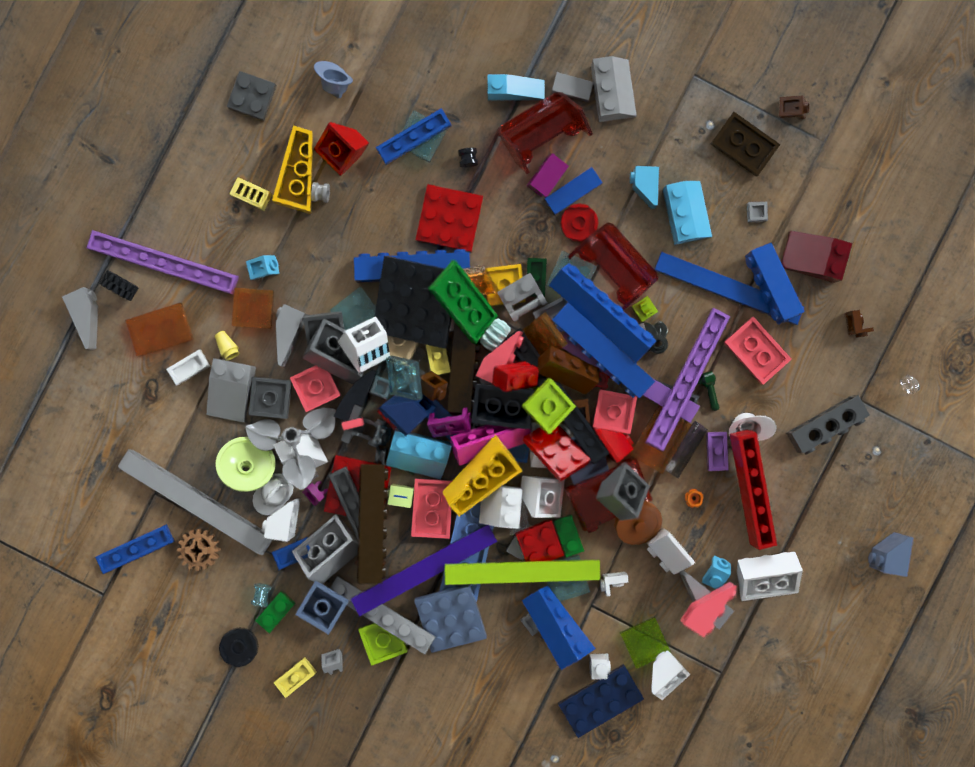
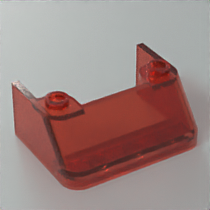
M563 92L550 95L502 124L497 130L515 163L526 174L530 173L527 165L533 158L532 151L561 133L575 136L583 130L589 136L593 135L583 108Z
M609 222L588 236L568 255V258L571 259L576 254H579L583 261L592 262L595 260L619 287L616 294L618 301L624 304L622 306L623 311L658 280V274L619 229Z

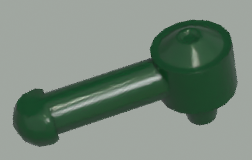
M712 371L702 373L697 385L702 384L707 387L711 410L717 411L720 407L714 388L716 376Z

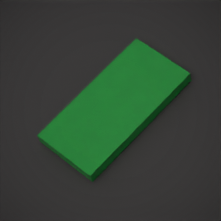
M452 260L429 288L471 343L476 344L498 316L456 260Z

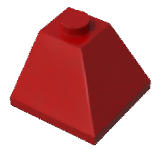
M330 122L314 150L341 176L362 156L369 142L356 129Z
M592 428L610 452L609 457L613 462H620L634 449L631 446L633 441L628 434L624 435L621 432Z

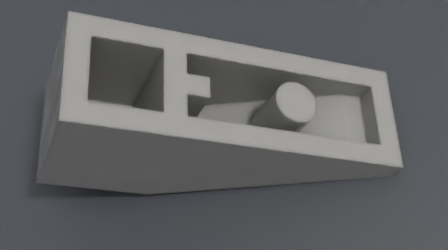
M82 287L62 296L85 349L95 350L97 346L98 324L97 296L93 290Z
M283 304V307H279L276 313L278 365L283 367L286 366L303 328V316L307 315Z

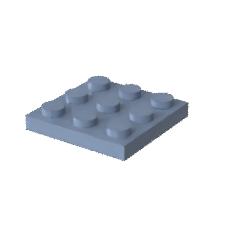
M471 584L415 598L414 602L423 629L436 637L430 646L431 653L487 639Z

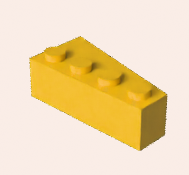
M293 125L272 199L274 204L311 214L312 131Z
M495 435L442 492L449 506L458 516H461L521 473L522 469L513 455Z

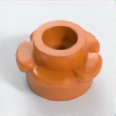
M691 489L685 494L684 499L687 501L686 504L693 508L701 506L704 497L702 492H698L697 489Z

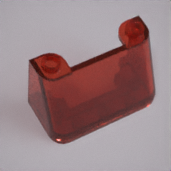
M630 457L625 459L623 463H627L646 482L637 458ZM620 463L605 472L579 482V486L576 484L564 488L583 531H588V533L594 532L599 529V525L616 518L596 497L602 482L621 465ZM648 489L644 501L650 502L653 500V498L650 493V490Z

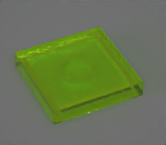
M655 617L620 632L636 669L655 661L656 657L663 651L666 652L668 650L671 653Z

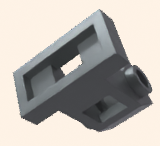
M354 405L349 421L363 418L364 425L345 430L341 441L351 443L353 435L369 440L368 445L378 448L379 445L386 446V443L391 438L392 428L388 427V423L383 420L377 419L375 422L362 417L361 414L364 407ZM366 423L376 427L373 437L363 433Z

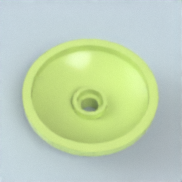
M239 437L229 441L221 448L216 459V471L220 480L229 488L241 492L254 491L266 485L272 478L275 471V456L272 450L263 451L255 447L248 437ZM244 467L249 468L248 471H243L242 469Z

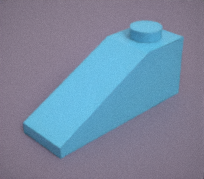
M488 74V100H544V80L508 74Z

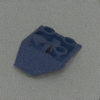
M398 392L378 409L400 432L407 436L436 407L423 394Z

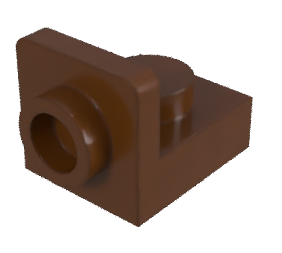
M804 95L780 97V118L800 117L801 119H806V113H809V101H806Z
M860 310L845 312L848 335L855 334L856 338L868 336L867 332L874 331V328H862L864 319L862 314H860Z

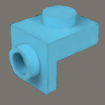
M713 556L712 565L703 576L702 583L714 589L723 586L731 575V563L723 558Z

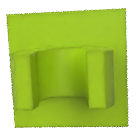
M648 296L631 306L641 323L658 312Z

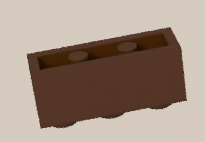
M550 346L538 358L537 367L539 374L585 395L599 383L598 367L553 346Z

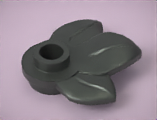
M661 320L654 326L650 323L642 322L646 331L652 334L656 342H662L660 347H656L654 343L647 352L652 351L655 354L664 353L668 348V341L666 339L668 333L667 326Z

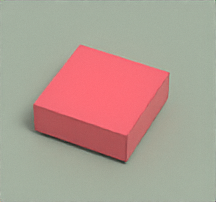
M363 418L342 422L344 430L364 425Z

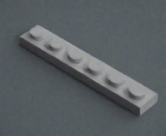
M337 576L330 589L348 599L347 606L356 611L351 598L363 591ZM384 604L363 614L364 617L423 654L427 653L436 638Z

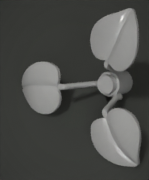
M320 408L309 412L303 419V426L308 429L307 431L289 427L279 437L281 429L278 423L271 419H264L247 425L245 427L246 433L252 444L263 451L274 449L273 445L276 444V441H281L284 438L285 442L292 446L296 459L291 458L285 462L282 469L283 476L288 483L303 490L312 482L316 467L310 456L299 457L296 445L301 441L300 435L311 433L316 439L328 438L335 429L336 417L334 415L336 410L333 408Z

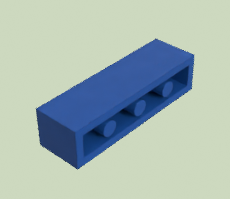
M772 242L751 250L745 256L746 264L752 270L754 281L760 287L762 298L768 304L770 315L777 325L804 313L805 311Z

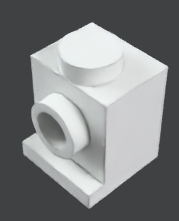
M589 654V671L592 679H607V674L611 672L609 654Z

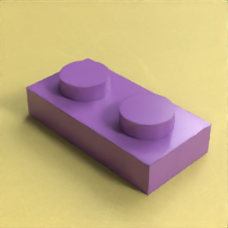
M706 432L708 471L728 470L727 432Z

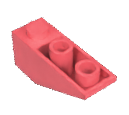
M516 332L483 359L476 376L492 383L495 366L514 362L516 347L520 348L524 337H522L523 332Z
M728 582L691 603L680 621L702 637L710 634L717 617L723 615L725 611L724 606L728 600L731 601L734 598L737 586Z

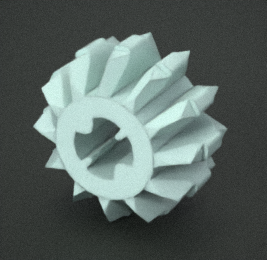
M499 318L495 319L481 337L480 343L486 349L494 351L509 334L511 328Z

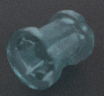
M255 583L254 588L256 589L251 604L267 607L268 593L272 587L267 584Z

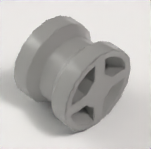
M313 182L311 200L314 202L322 200L324 203H328L330 185L328 183L319 185L318 182Z

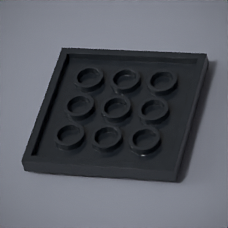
M384 256L374 317L378 319L387 336L439 348H447L452 318L429 290L430 286L445 268Z

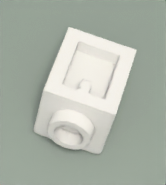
M627 573L602 574L603 580H600L601 592L604 591L606 596H611L609 585L612 584L613 587L624 586V583H628Z

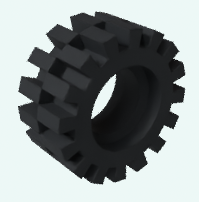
M109 270L105 272L99 282L106 289L129 301H132L139 289L133 283Z

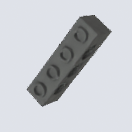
M851 395L786 432L797 453H805L806 455L816 450L815 447L817 445H825L832 441L831 437L837 434L838 436L845 434L852 425L858 426L866 421L865 418L870 416L859 395ZM845 411L848 413V419L846 421H844L842 418V414ZM828 421L832 424L829 431L825 427ZM813 430L815 432V438L813 440H810L809 432Z

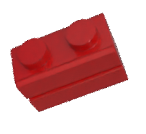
M526 361L495 366L492 383L505 392L533 387L537 385L539 370L538 367Z

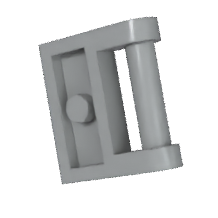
M531 273L497 292L514 322L542 304L543 306L548 303ZM536 293L538 298L516 311L513 309V305Z

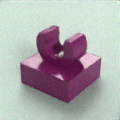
M317 481L315 484L311 483L302 492L314 506L321 502L325 497L324 495L328 492L327 488L324 491L318 490L321 481Z

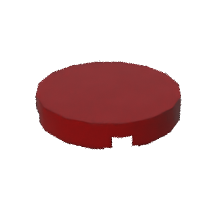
M579 203L571 205L564 211L561 216L560 226L565 237L571 241L583 242L593 237L599 222L597 214L591 207Z

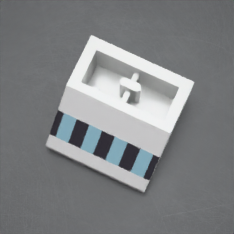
M376 317L345 331L338 340L339 345L359 374L390 357L387 333Z

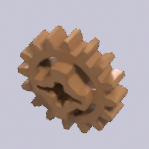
M201 528L197 529L196 532L194 529L190 530L189 534L183 535L184 540L178 542L182 545L177 549L178 552H181L178 559L183 558L182 565L188 563L189 570L194 566L196 571L201 570V567L205 570L208 568V564L211 566L215 564L213 559L219 558V555L216 554V552L221 550V548L216 547L219 540L214 541L215 534L209 536L208 529L203 533ZM194 538L193 544L188 545L189 541ZM196 547H198V549H202V552L199 553V550H196ZM210 554L208 559L206 561H203L205 559V555Z

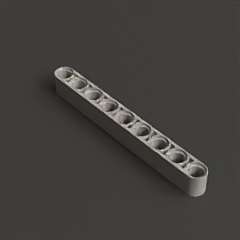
M128 449L118 465L124 472L260 555H264L273 539L264 538L265 532H262V529L134 450Z

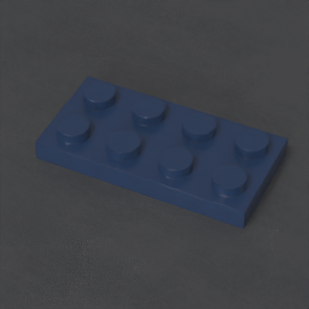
M623 664L607 674V679H597L558 702V705L579 738L644 700Z

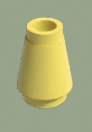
M225 331L218 332L214 336L222 358L228 361L239 355V347Z

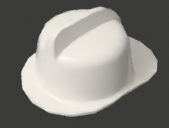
M742 413L732 422L729 434L748 429L757 432L758 441H762L774 435L776 424L771 418L766 416Z
M273 474L266 485L255 491L253 495L254 508L262 515L274 514L290 499L293 494V485L286 481L283 474Z

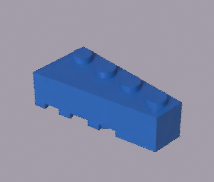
M548 585L522 600L561 670L579 661L596 649Z

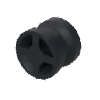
M471 147L458 150V155L461 157L460 167L468 168L479 164L478 159H476L477 148Z

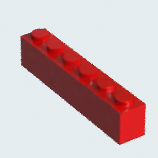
M747 429L730 433L749 543L758 550L777 546L757 432Z

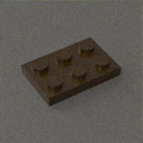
M735 112L730 115L711 142L713 147L756 177L761 173L780 146L777 141Z

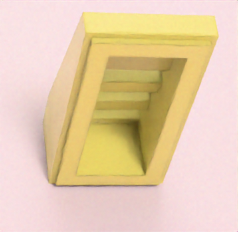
M239 177L230 192V195L262 211H265L273 195L271 192ZM240 184H243L244 186L240 194H237L236 192ZM247 187H250L246 197H244L243 195ZM256 190V193H255L253 199L250 200V197H251L253 191ZM262 193L263 195L259 203H257L256 200L259 194Z

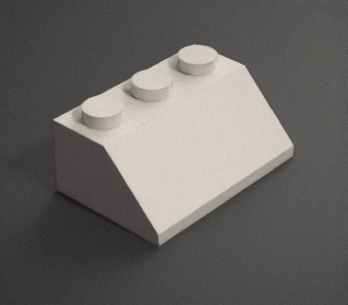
M783 552L776 555H763L761 557L738 560L737 577L741 601L798 593L803 570L796 553Z

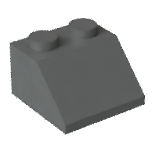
M623 463L602 482L596 499L620 521L636 519L639 517L650 485L627 463Z

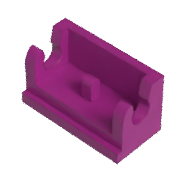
M552 153L544 160L527 184V187L539 196L546 198L569 166Z
M463 408L462 415L448 416L440 419L434 418V413H430L427 426L432 436L440 437L470 432L472 415L467 413L468 408Z

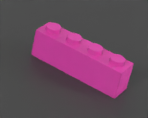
M484 425L472 429L470 432L451 436L453 454L460 466L469 463L495 435H497L507 449L525 444L523 437L529 434L531 430Z

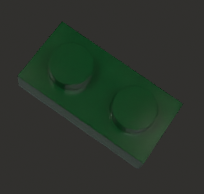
M528 258L527 274L531 273L545 297L547 258ZM534 293L529 297H537V295Z

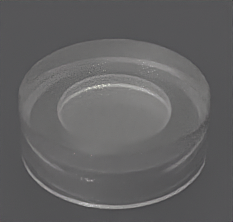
M906 375L900 380L901 386L907 393L913 395L920 390V385L913 376Z

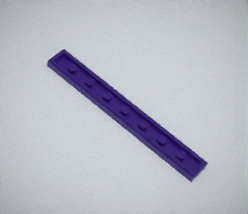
M485 525L383 580L382 584H376L351 598V601L358 615L361 616L444 571L445 564H457L496 543L497 540L489 525Z

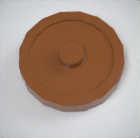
M644 501L638 518L620 521L616 517L614 527L618 537L624 543L640 545L650 541L657 535L663 520L658 508L653 503Z

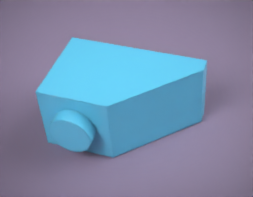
M636 166L633 172H630V183H633V190L651 209H655L658 206L659 167Z

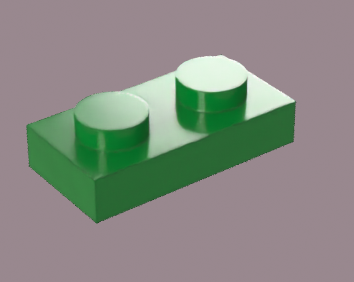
M572 515L553 520L566 558L584 552Z
M280 591L255 622L270 634L296 602L283 591Z

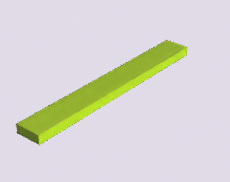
M599 559L445 564V585L600 580Z

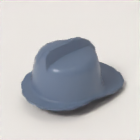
M320 61L314 65L315 72L321 77L323 90L337 98H341L343 93L347 91L348 85L353 82V79L341 67L332 62Z

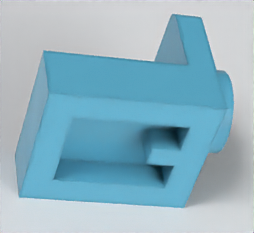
M263 255L246 261L250 280L279 274V265L275 255Z

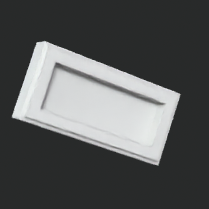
M198 350L166 370L175 385L178 386L210 367V364L203 352Z

